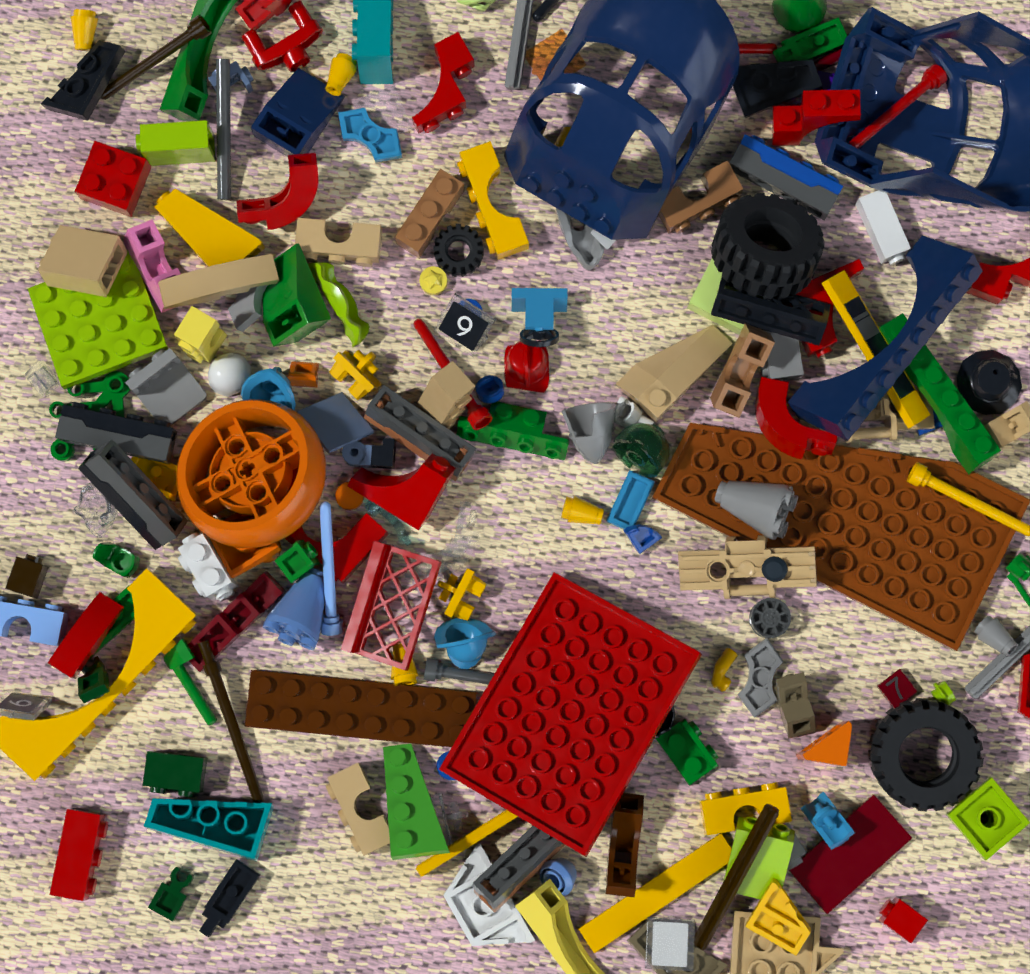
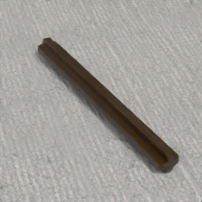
M771 804L764 805L693 938V946L701 950L707 949L779 815L777 807Z

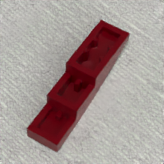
M268 571L263 572L245 592L240 593L188 644V647L195 656L189 662L199 672L204 670L203 665L205 663L198 643L209 640L216 659L286 592Z

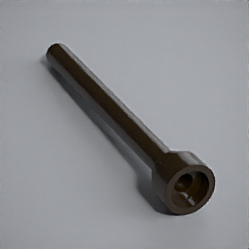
M197 15L190 20L186 31L108 84L101 99L106 100L191 40H198L199 38L203 40L209 36L212 30L206 20L201 15Z

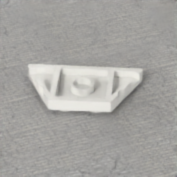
M478 843L443 895L471 946L531 943L535 941L523 917L515 907L512 898L494 913L475 894L473 882L492 865L481 843Z

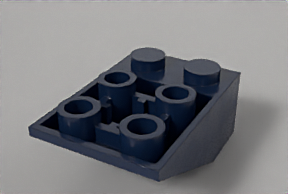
M298 68L267 102L252 124L251 130L254 137L287 157L293 154L309 153L345 96L343 94L340 96L329 94L325 89L326 84Z

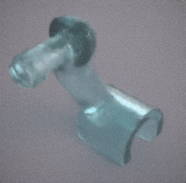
M368 500L364 508L374 517L380 513L393 525L401 544L407 546L411 544V540L401 521L372 501Z

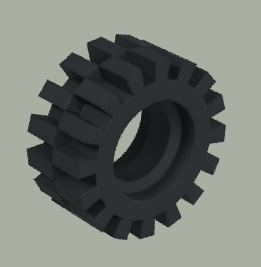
M456 224V227L449 225L447 230L443 231L442 229L439 232V237H436L434 241V256L439 268H442L446 274L450 273L454 277H457V275L464 277L468 273L472 274L475 272V269L481 265L484 256L483 242L481 236H478V232L475 229L471 230L468 225L461 227V224ZM463 241L469 246V255L464 260L457 261L449 256L448 248L453 242Z

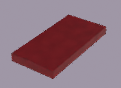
M874 794L845 818L855 834L849 837V840L831 850L822 839L802 857L803 863L788 870L826 914L831 912L912 839Z

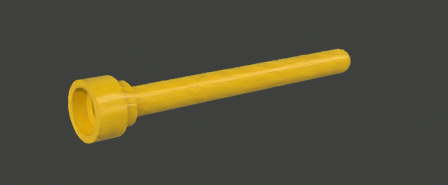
M916 462L907 478L908 483L916 487L927 485L1025 536H1030L1029 524L932 476L931 472L927 470V466Z

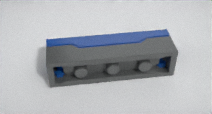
M745 134L729 163L734 173L775 195H780L779 197L786 200L789 198L793 200L797 206L802 205L809 213L825 221L843 188V185L839 184V180L832 175H822L814 171L815 168L807 162H797L791 159L790 154L780 148L775 150L770 148L758 136L751 135L750 137Z

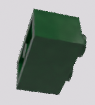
M147 751L142 786H149V792L167 794V789L178 790V796L195 797L196 792H203L208 758Z

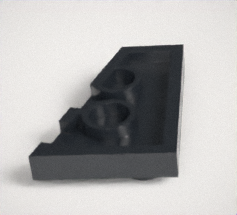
M99 40L77 64L78 70L68 80L64 78L57 85L60 89L51 99L46 97L41 105L50 111L88 121L119 65L125 50L120 45Z
M813 60L739 66L738 74L733 84L745 118L802 96L803 90H817L823 87Z

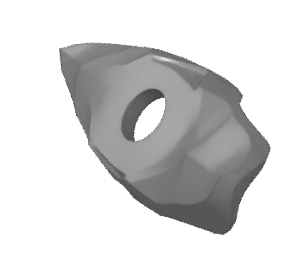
M556 208L559 225L570 250L584 269H593L603 256L604 246L591 234L592 228L584 224L582 231L574 230L570 225V220L573 217Z

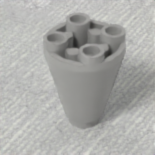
M732 480L728 482L721 481L715 495V502L719 503L723 509L772 540H775L777 537L784 538L788 528V522H785L788 512L794 511L798 501V496L794 495L793 486Z

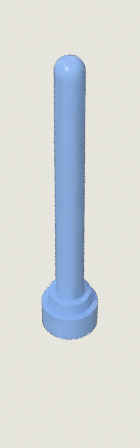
M323 501L319 509L326 614L323 615L321 634L334 636L342 634L344 630L343 620L337 614L331 505L329 502Z

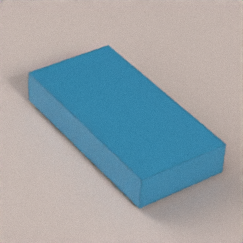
M629 470L606 522L623 530L635 525L655 481Z

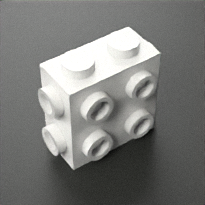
M193 533L183 539V545L178 547L181 553L178 560L186 572L193 573L196 579L192 583L199 595H203L204 598L207 597L213 601L219 600L220 602L235 594L233 589L238 587L234 578L232 579L229 576L210 538L203 533L200 535Z

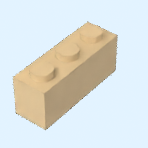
M452 361L431 377L416 407L450 429L458 422V417L465 411L464 406L472 400L470 394L475 385Z

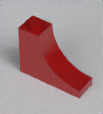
M860 259L812 279L806 288L796 294L831 304L827 326L820 345L801 341L808 358L813 355H817V358L833 352L831 347H834L838 342L833 328L834 304L821 283L845 270L850 280L860 275L864 270ZM782 302L783 305L792 307L790 303ZM809 310L811 313L822 316V312Z
M432 453L420 468L399 476L380 475L361 467L351 477L347 487L419 531L430 517L456 468L445 458Z

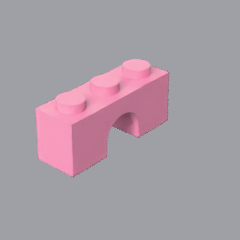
M152 219L127 229L123 242L140 271L143 281L160 313H164L173 308L164 309L158 282L181 273L178 268L172 270L164 254L165 242Z

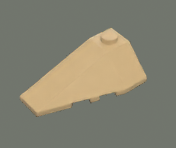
M711 325L635 364L616 383V386L657 423L733 343L714 325Z

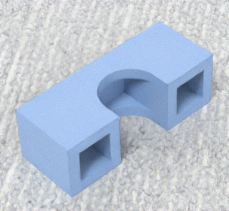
M0 596L1 637H8L10 625L16 619L25 618L31 625L29 641L52 646L60 645L65 638L69 618L68 613L62 612V606L45 604V609L34 607L35 602L18 599L17 604L6 602L7 597Z

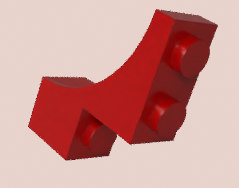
M459 32L434 44L435 53L441 67L440 81L436 93L429 104L412 117L413 125L418 134L423 131L430 133L440 126L439 122L447 118L454 120L464 113L463 110L466 109V100L454 78L463 79L472 73L471 69L475 67L474 58Z
M803 90L801 106H773L772 146L800 145L802 139L807 134L820 127L838 122L860 120V90Z
M1030 258L1016 264L1004 266L980 262L979 265L983 272L966 293L991 303L999 304L1003 298L1007 299L1010 295L1013 284L1009 281L1030 288Z

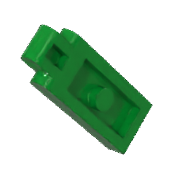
M838 17L780 43L782 47L773 51L777 63L814 60L842 48L847 34Z

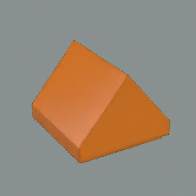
M291 362L288 373L291 386L317 388L319 363Z

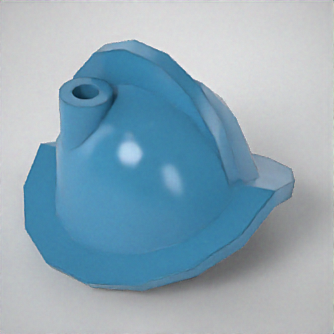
M280 367L258 371L248 377L242 385L241 396L243 400L262 399L274 401L295 411L296 403L290 381L286 375L282 374Z
M454 618L443 622L436 629L434 639L437 648H446L448 657L454 665L460 669H469L475 666L481 659L482 654L486 650L488 638L495 636L496 632L487 624L477 619L470 618L469 621Z

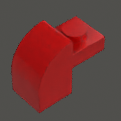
M245 0L235 9L250 30L254 29L256 31L274 15L279 16L289 7L292 0Z

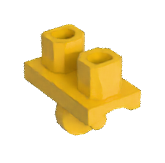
M345 350L343 353L338 352L333 359L336 362L329 373L339 382L344 381L350 374L356 381L348 390L357 400L364 398L370 392L377 391L383 385L374 376L379 369L372 363L376 358L373 352L365 356L360 350H357L354 355Z
M467 568L457 588L454 585L459 577L453 574L450 575L447 583L438 580L436 584L443 589L438 598L441 601L446 602L450 593L454 594L444 613L445 616L451 619L456 617L469 621L475 607L462 601L466 591L480 598L487 586L485 582L475 576L474 571Z

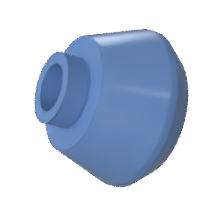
M565 858L546 861L540 869L541 883L543 884L548 879H551L563 896L568 895L572 891L577 878V872L573 863Z

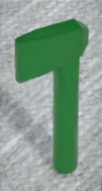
M181 639L164 656V662L169 669H173L208 726L213 725L217 718L183 665L195 658L185 640Z

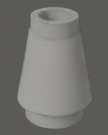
M987 616L975 629L978 640L1003 653L1006 657L1011 655L1018 646L998 618L993 619L991 616Z

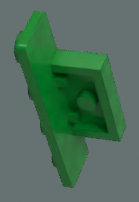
M495 402L491 404L489 412L493 417L492 421L480 430L472 428L467 420L468 417H459L456 435L462 439L545 456L550 459L565 460L569 440L542 433L547 412Z

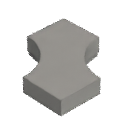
M267 285L253 287L248 292L238 293L235 301L228 308L237 330L244 332L262 316L261 301Z
M767 638L743 654L748 664V679L744 688L737 695L754 718L777 702L772 688V681L776 669L783 663V660Z

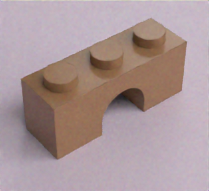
M728 161L703 173L701 181L707 191L704 198L690 200L683 195L679 186L672 189L658 215L668 234L673 231L679 234L691 227L690 222L697 218H700L701 221L706 220L716 213L714 209L722 205L728 208L729 204L739 199L743 192V187Z
M440 168L396 234V244L420 259L434 238V233L440 221L447 212L450 213L464 193V183Z
M744 324L710 397L714 408L740 418L751 395L750 385L754 373L759 366L764 367L775 344L771 333L749 324Z

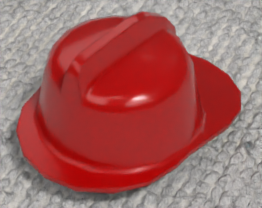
M521 341L507 346L504 355L506 387L545 393L549 384V355L547 347H532L523 344Z

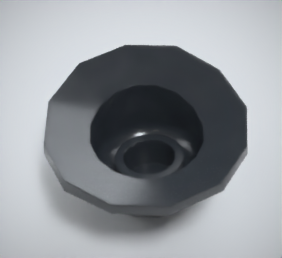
M994 350L978 351L963 360L957 375L958 391L972 410L983 415L1002 414L1016 402L1022 389L1020 371L1010 357Z

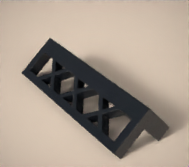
M721 277L711 315L741 324L746 323L765 331L814 345H820L827 326L831 304L796 294L792 296L789 294L788 297L782 299L777 297L761 299L748 295L749 292L744 290L740 292L726 289L725 285L734 287V284L732 282L728 283ZM781 302L790 303L792 307L783 305ZM809 310L822 312V316L811 313Z

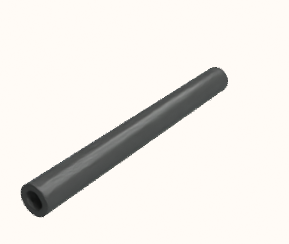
M216 59L217 199H231L230 59Z

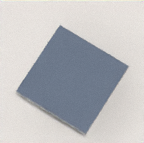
M343 392L297 411L314 428L322 447L328 454L374 433V430Z

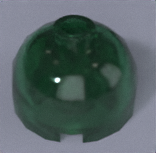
M634 423L626 426L613 441L616 442L613 445V451L623 464L628 468H631L632 465L641 469L638 474L645 477H657L669 459L670 448L668 441L664 436L663 430L655 424Z

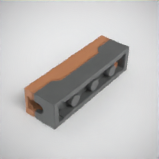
M385 385L382 386L367 407L364 416L365 420L425 461L432 453L445 458L456 468L451 477L454 481L459 478L477 449Z
M532 826L473 882L475 894L495 913L541 869L546 861L557 854L565 844Z

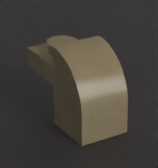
M804 672L788 674L776 679L774 690L788 739L816 732L815 715L808 699L807 680Z

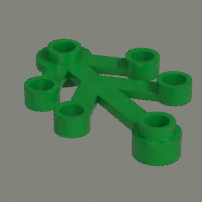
M114 371L107 374L103 381L79 384L81 385V391L77 394L72 392L73 387L67 389L68 393L75 398H80L87 393H102L96 401L83 402L82 404L88 405V410L99 412L100 408H106L112 401L116 416L125 418L123 398L129 393L130 388L125 383L129 378L124 373ZM119 380L121 383L120 387L116 390L112 389V382ZM59 401L53 402L49 407V412L51 416L59 419L61 414L55 415L54 409L57 406H71L72 404H63ZM57 439L51 445V454L58 461H68L75 453L74 444ZM65 445L66 451L63 454H58V446Z

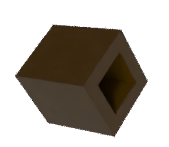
M26 554L25 559L16 556L5 589L38 599L49 567L41 564L43 560L29 554Z

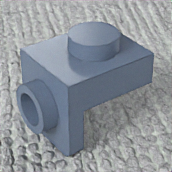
M234 61L230 64V86L241 80L248 93H251L253 91L251 82L254 81L246 66L240 68L237 61ZM215 69L211 74L212 76L208 77L211 86L216 92Z

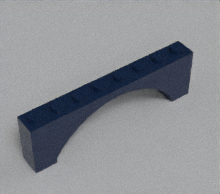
M922 235L906 255L916 273L917 292L911 314L904 327L886 348L863 365L827 380L813 383L804 381L788 401L796 416L807 423L848 441L983 272L975 255Z

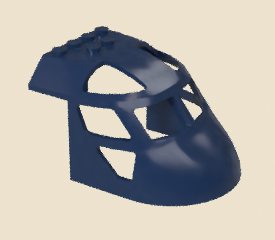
M587 0L578 13L565 41L557 49L547 66L540 84L525 103L507 145L504 158L515 184L611 240L647 238L666 198L707 139L738 74L740 53L737 36L728 16L717 1ZM586 42L609 44L636 57V61L619 88L585 75L564 73V70ZM646 64L652 65L671 79L687 98V103L673 134L668 132L664 124L651 111L628 95L629 89ZM553 93H573L582 96L583 102L563 146L558 147L543 136L548 122L541 119L536 110L543 100ZM716 102L704 123L706 108ZM692 127L689 149L676 165L678 150ZM635 130H641L648 136L657 150L663 171L662 183L655 184L644 179L637 189L624 185L612 177V173Z
M873 7L868 8L845 38L830 90H860L861 117L860 120L838 122L818 128L815 144L822 164L864 185L885 193L901 196H921L937 201L962 203L977 208L998 211L1030 212V39L979 11L914 30ZM933 39H954L966 45L981 58L987 67L956 62ZM982 43L1014 48L1023 53L1024 56L1010 64H1004ZM919 46L934 59L937 65L944 69L947 74L946 85L950 95L949 109L939 108L915 100L859 149L848 144L855 136L904 96L896 91L895 85L905 62L914 59ZM967 80H974L1001 88L1003 115L1000 136L997 140L965 136L968 116ZM882 144L905 154L918 157L930 162L932 167L882 175L881 171L884 161L875 157L877 146ZM961 147L986 149L995 152L984 178L975 188L949 175Z

